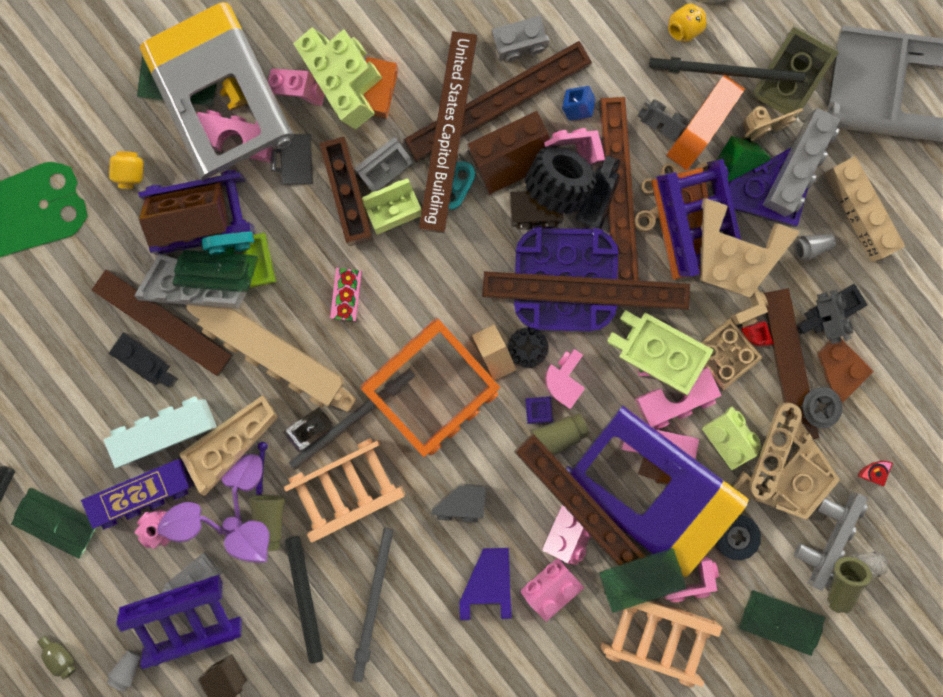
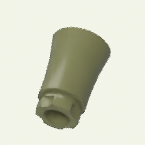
M579 413L549 425L530 430V433L534 434L554 456L589 436L587 425Z
M256 495L249 497L252 521L263 523L269 531L267 552L280 549L282 516L286 498L281 495Z
M842 557L836 561L827 598L830 604L829 607L833 611L847 614L857 604L862 591L872 579V572L866 563L854 557Z

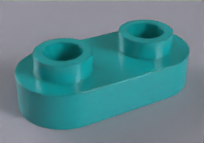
M460 161L456 164L452 194L456 198L453 202H450L449 210H456L461 206L475 180V170L468 162ZM460 172H465L467 174V178L461 180L458 178V174Z
M253 232L215 235L201 240L203 250L209 251L210 255L224 253L225 249L234 248L235 252L246 251L250 249V245L255 243Z

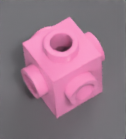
M160 509L151 513L147 511L138 520L137 524L139 527L134 533L139 536V542L145 547L155 549L161 545L165 547L170 542L169 539L157 533L158 525L162 517L167 513L166 511ZM150 527H154L156 529V532L153 531Z

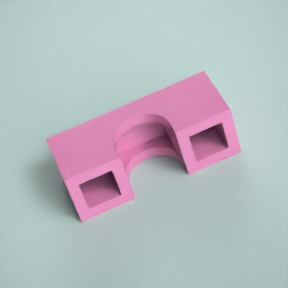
M206 110V113L197 112L214 151L221 152L224 141L232 135L241 136L243 143L261 133L257 121L255 124L247 123L245 118L234 115L230 119L221 117V113L212 110ZM270 146L249 158L270 163L274 147Z
M704 368L689 395L686 396L684 394L678 402L672 403L668 401L662 389H655L634 400L644 422L651 427L654 426L655 430L670 424L668 420L677 416L678 419H682L693 414L691 410L701 405V408L704 409L715 404V399L720 397L721 394L709 368Z

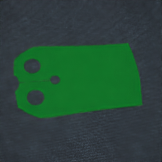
M44 162L0 181V257L68 238L81 228L88 216L84 199H81L76 193L78 182L71 167L56 162ZM59 173L64 176L65 185L61 189L51 187L49 180L53 174ZM46 200L49 202L48 207L45 209L40 208L39 202ZM72 206L75 208L77 215L73 221L67 222L61 218L60 213L63 207Z

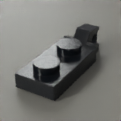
M606 156L603 167L597 168L595 172L596 184L580 208L576 218L577 221L602 229L619 183L620 174L617 171L621 160Z
M855 283L838 292V294L842 293L845 299L846 308L843 309L845 318L867 306ZM815 305L804 313L807 319L797 324L799 334H805L812 329L815 333L825 331L823 322L832 319L831 315L821 318L818 306Z
M122 333L108 353L155 385L161 382L167 387H173L178 378L167 371L170 367L167 361L127 333Z

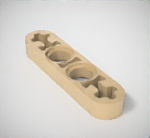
M785 402L777 407L750 480V492L760 500L769 499L774 494L801 421V410L792 403ZM792 408L791 412L795 416L794 418H789L786 426L791 427L790 431L783 427H777L778 422L784 425L786 417L782 415V412ZM777 432H784L787 437L785 444L781 446H776L773 443V436ZM769 456L776 457L778 461L777 467L773 470H767L764 467V460ZM763 471L765 474L773 476L772 480L768 477L766 478L765 485L768 487V490H763L759 494L756 485L763 483L764 476L759 475Z

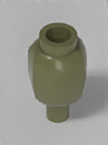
M46 635L37 641L43 649L41 654L42 660L54 676H60L65 680L76 671L73 657L61 644L52 643Z

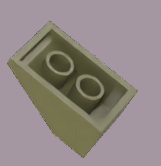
M793 25L767 69L805 72L804 83L760 79L751 96L784 115L801 108L803 109L839 53L838 49Z

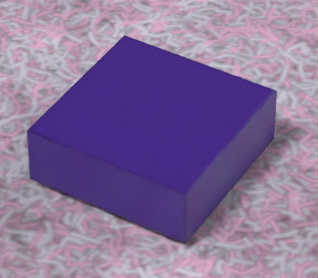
M551 396L525 398L527 424L553 422Z

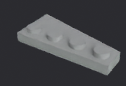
M158 254L134 296L138 301L238 309L250 287L245 281Z

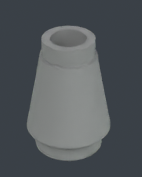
M832 234L801 236L799 240L795 241L794 249L800 260L805 259L809 261L835 248L836 242Z
M127 650L107 675L109 677L107 684L119 691L125 692L127 687L132 685L141 656L131 650Z

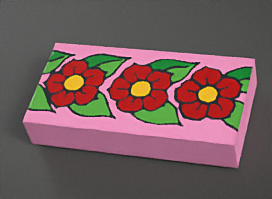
M336 268L331 319L356 322L362 271Z

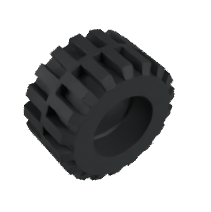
M547 146L538 152L526 174L524 183L526 184V190L531 193L532 199H535L539 205L546 207L547 210L556 211V213L562 214L564 212L571 214L572 212H577L584 204L596 184V174L592 171V166L586 162L587 160L575 151L565 147Z

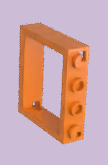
M437 317L360 386L361 390L423 457L427 454L431 456L441 447L440 442L447 436L448 438L453 437L460 430L459 425L466 419L468 421L472 420L479 413L478 408L484 402L488 404L498 396L497 391L500 389V386ZM440 332L488 386L423 444L378 396L375 390Z

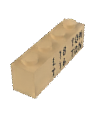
M856 156L823 173L872 262L883 259L905 247Z

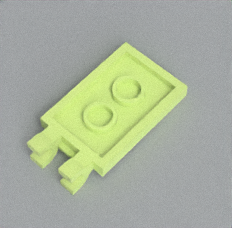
M625 310L620 320L625 325L632 327V330L626 340L612 332L607 340L608 344L622 350L619 356L620 359L688 396L714 350L647 313H644L640 319Z

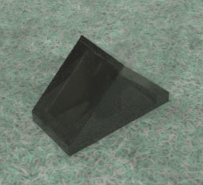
M318 407L284 430L283 433L298 453H300L335 426L322 409Z

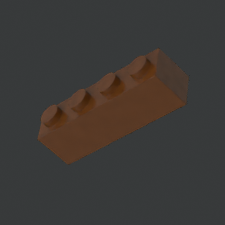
M345 137L319 143L347 245L350 247L374 240Z

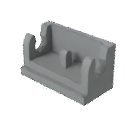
M393 137L354 169L370 191L374 192L381 190L409 168L413 162L397 139Z
M203 552L167 582L162 591L164 593L200 580L221 575L222 572L207 553Z

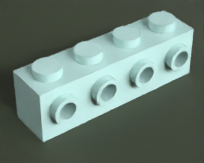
M193 397L183 401V407L176 410L173 409V406L158 412L159 417L150 420L149 416L135 421V426L126 430V427L123 426L110 431L111 436L103 440L114 467H123L215 429L217 425L206 399L198 400L197 397Z

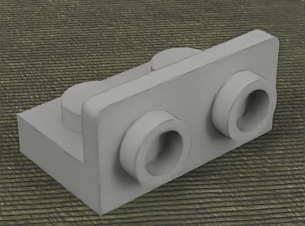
M541 16L492 29V36L500 61L504 59L507 62L519 59L522 54L529 52L531 55L544 52L545 48L549 45V37L545 33Z

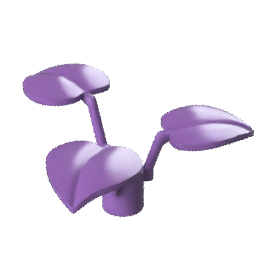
M257 454L244 455L221 477L225 486L233 487L232 495L235 517L225 519L220 527L207 517L200 516L201 508L198 504L185 502L174 506L162 517L157 528L158 535H162L170 541L186 542L193 539L200 532L201 522H205L217 530L219 534L225 535L224 546L232 557L247 562L265 563L267 561L269 531L263 523L258 521H248L242 524L237 494L238 489L250 491L260 482L263 473L261 458Z

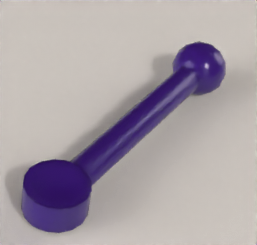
M260 442L258 444V449L260 450L259 457L261 458L263 463V471L265 451L268 448L266 442ZM263 473L256 487V495H262Z

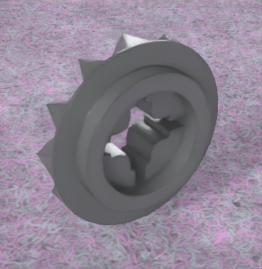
M826 387L811 389L804 396V402L801 406L804 413L803 418L811 426L828 428L838 422L842 414V402L835 391ZM817 402L829 403L823 409L824 415L822 412H814L818 407Z

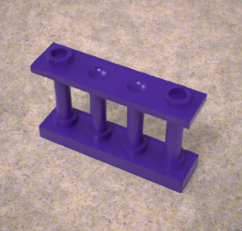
M723 159L707 162L708 171L679 179L677 172L656 176L679 276L692 277L700 274V253H695L693 241L696 238L702 237L703 232L701 226L694 229L689 228L687 220L688 214L703 210V199L685 204L681 194L683 188L711 181L714 196L707 199L728 206L719 232L722 231L725 235L741 240L727 179L728 169Z
M236 170L222 171L221 176L207 178L203 181L196 180L166 187L151 185L146 187V191L138 192L139 197L145 200V197L221 182L222 186L226 185L233 221L230 222L231 226H227L226 232L220 235L240 232H253V235L255 234L254 225L250 222L246 223V220L242 218L236 183L245 182V178ZM209 236L197 237V239L191 242H173L166 247L153 246L149 247V251L152 254L158 255L201 247V240Z
M220 575L119 607L116 625L120 632L134 629L144 646L140 663L142 669L157 666L161 663L241 637V617L229 620L219 601L222 599L223 581ZM209 604L218 624L204 628L194 608ZM184 612L193 632L179 636L169 616ZM156 620L160 622L169 640L157 644L154 643L144 625Z

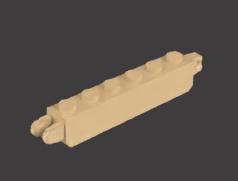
M186 305L187 311L200 319L197 324L203 328L201 331L203 334L214 340L216 337L225 341L224 347L234 353H237L238 350L247 355L245 360L256 367L261 364L268 368L266 373L277 380H280L281 377L290 382L288 387L295 392L301 394L304 391L311 395L309 400L322 408L324 404L326 406L333 405L347 412L352 409L357 398L343 387L345 384L342 376L233 308Z

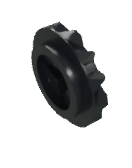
M525 327L517 330L510 337L508 351L513 362L524 368H532L541 364L547 357L548 342L546 336L539 330ZM527 336H529L532 345L539 346V348L531 351L530 359H528L525 350L517 349V347L525 345Z

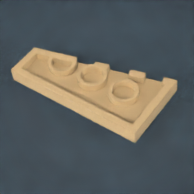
M264 395L179 453L201 495L205 496L278 418L269 400Z

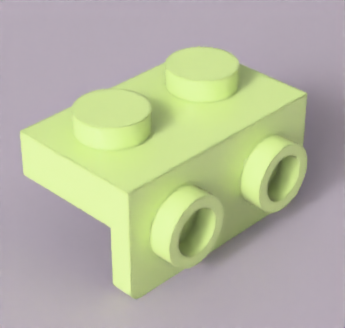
M409 179L397 181L386 188L371 192L369 195L362 197L363 204L377 235L421 216L422 209Z
M733 407L728 408L724 414L705 424L702 428L731 470L753 459L761 450L759 437L748 429L743 415Z

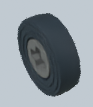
M740 514L716 542V547L722 555L731 560L750 558L757 552L761 544L759 527L751 518ZM738 530H741L740 534L744 536V539L742 541L739 540L735 544V540L731 536L732 534H737Z

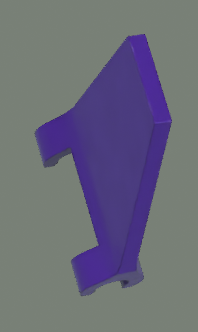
M483 548L459 601L460 620H470V604L500 603L501 619H512L509 548Z

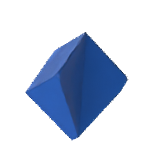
M590 86L566 89L562 109L568 120L592 117L595 96Z

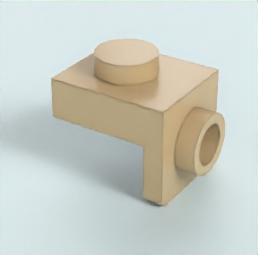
M758 288L749 297L753 306L730 316L735 325L749 326L758 322L757 316L768 312L766 308L768 301L764 293L759 292Z

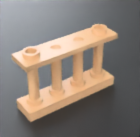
M371 438L357 444L359 450L306 476L301 472L288 479L290 484L284 487L285 491L296 488L313 523L311 525L312 530L307 533L311 543L406 495L401 485L396 488L394 484L391 485L373 449L381 444L379 440L373 442ZM363 453L382 489L380 490L382 495L372 499L371 495H367L351 462V459ZM339 465H342L359 500L357 502L358 507L350 511L348 507L344 506L327 472ZM317 476L336 512L334 513L336 518L326 522L325 518H321L304 483Z
M620 589L617 599L623 604L622 608L624 610L612 645L602 642L601 649L606 654L605 657L615 662H620L622 659L678 678L681 684L688 687H694V685L703 687L704 681L695 673L707 638H710L711 635L719 637L722 626L716 621L655 600L651 602L646 597ZM637 610L647 612L648 620L637 653L622 649L633 614L637 613ZM662 618L671 621L673 627L662 660L659 662L646 656L657 623ZM686 626L696 629L695 633H697L686 669L682 670L671 666L682 630H685Z

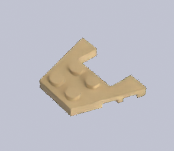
M703 198L700 281L751 297L798 236L799 231L780 224H774L766 248L759 247L720 233L719 230L728 206Z
M791 413L785 420L784 425L782 424L780 427L790 431L791 427L786 426L789 418H794L795 414ZM800 421L793 440L798 445V448L786 461L772 497L766 500L756 498L749 489L751 477L744 471L732 484V487L754 501L767 504L807 520L840 479ZM760 484L756 485V488L759 490V494H761L763 490H768L767 486L763 487Z

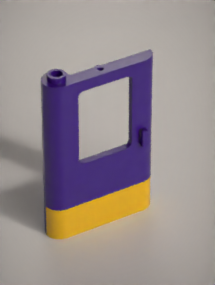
M623 405L579 461L572 467L568 465L565 467L625 534L683 577H687L742 513L748 503V498ZM613 437L620 438L671 477V481L644 514H637L590 479L585 473Z

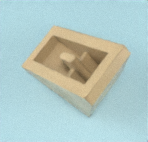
M495 324L472 335L494 381L516 371L509 351Z

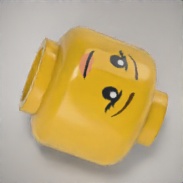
M688 3L671 14L669 18V33L677 41L689 42L704 32L706 28V14L702 8L694 4Z

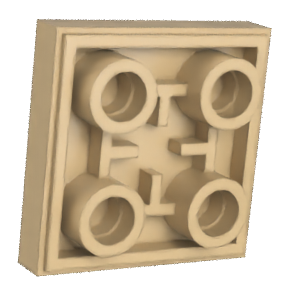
M728 319L700 342L714 350L704 368H709L715 383L721 390H725L763 358L731 319Z

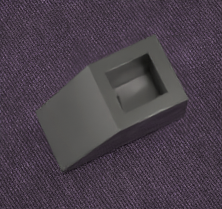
M460 483L433 506L432 515H437L438 520L450 521L452 516L463 517L462 521L478 522V518L483 519L486 486Z

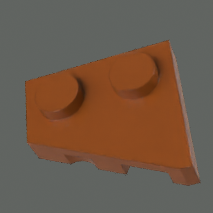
M841 339L842 342L831 344L829 341L817 355L820 364L824 368L827 384L838 394L843 403L874 371Z

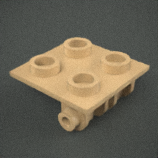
M762 106L756 107L743 120L742 125L746 135L741 139L746 140L750 138L751 142L766 136V133L773 129L775 132L789 127L790 123L797 120L796 116L803 109H798L771 120L766 108Z

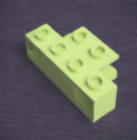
M312 27L293 43L342 122L356 130L375 114L363 94L379 82L382 76L374 64L370 61L366 63L362 56H365L367 53L355 37L351 39L346 30L343 29L329 41L328 38Z

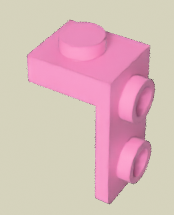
M271 69L268 83L274 95L299 97L313 105L322 106L325 94L310 71Z
M581 128L569 134L567 130L553 133V138L544 142L545 147L575 144L578 155L584 157L591 166L605 160L598 130L587 131L586 128Z
M705 556L698 564L701 583L664 589L662 596L666 600H670V602H681L685 600L686 596L695 595L696 598L710 596V592L717 591L715 578H718L719 574L716 563H712V560Z

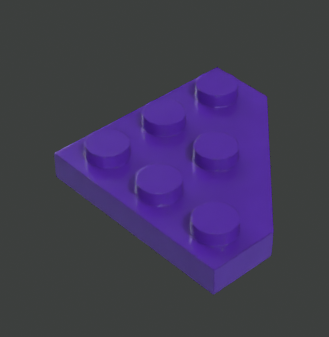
M791 148L729 182L734 210L788 226H798L804 203L798 212L794 211V213L786 217L763 206ZM807 188L805 189L802 197H804L805 199L808 191Z

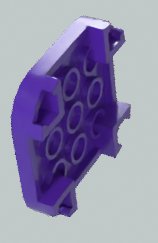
M537 227L525 233L517 243L515 273L617 279L618 247L612 237L601 229ZM514 299L515 313L521 323L532 329L547 331L591 332L601 330L611 322L617 306Z

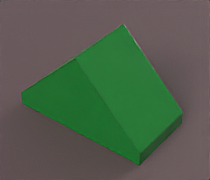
M734 136L730 137L716 159H723L728 169V182L771 160L770 156L758 143Z

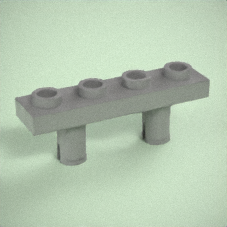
M852 492L844 507L825 498L816 508L817 511L836 520V525L823 552L820 553L801 543L794 552V557L814 566V570L808 580L809 585L823 591L824 587H828L831 584L834 575L832 573L834 565L838 559L844 557L845 550L843 548L847 540L851 541L855 535L856 527L854 526L858 517L862 518L867 510V497Z

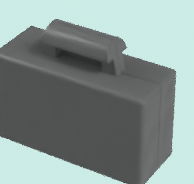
M293 134L294 137L289 146L283 149L272 150L271 171L281 173L282 185L312 184L311 135ZM275 153H280L281 168H276Z

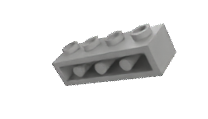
M816 108L807 116L763 206L784 217L800 210L805 200L802 197L805 189H809L816 179V175L813 173L817 165L821 166L828 155V152L825 151L828 143H832L839 133V129L836 128L840 121L839 118L819 108Z

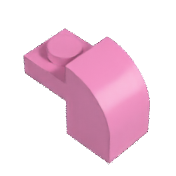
M575 349L571 353L566 351L558 362L561 365L559 369L550 364L545 375V384L550 395L568 409L572 408L585 387L569 377L583 356Z

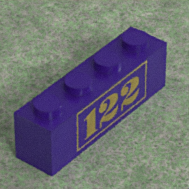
M177 459L84 498L81 502L92 529L102 526V529L105 530L117 525L116 519L125 516L128 520L142 514L140 509L149 506L150 510L164 505V499L172 495L174 500L188 495L187 489L195 485L182 459Z

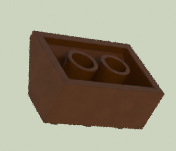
M535 111L468 143L467 150L488 194L491 195L524 179L538 152L545 148L544 142L550 140V137L538 111Z
M221 182L145 197L138 220L148 247H166L173 242H191L197 239V237L207 235L210 237L226 232L228 219Z

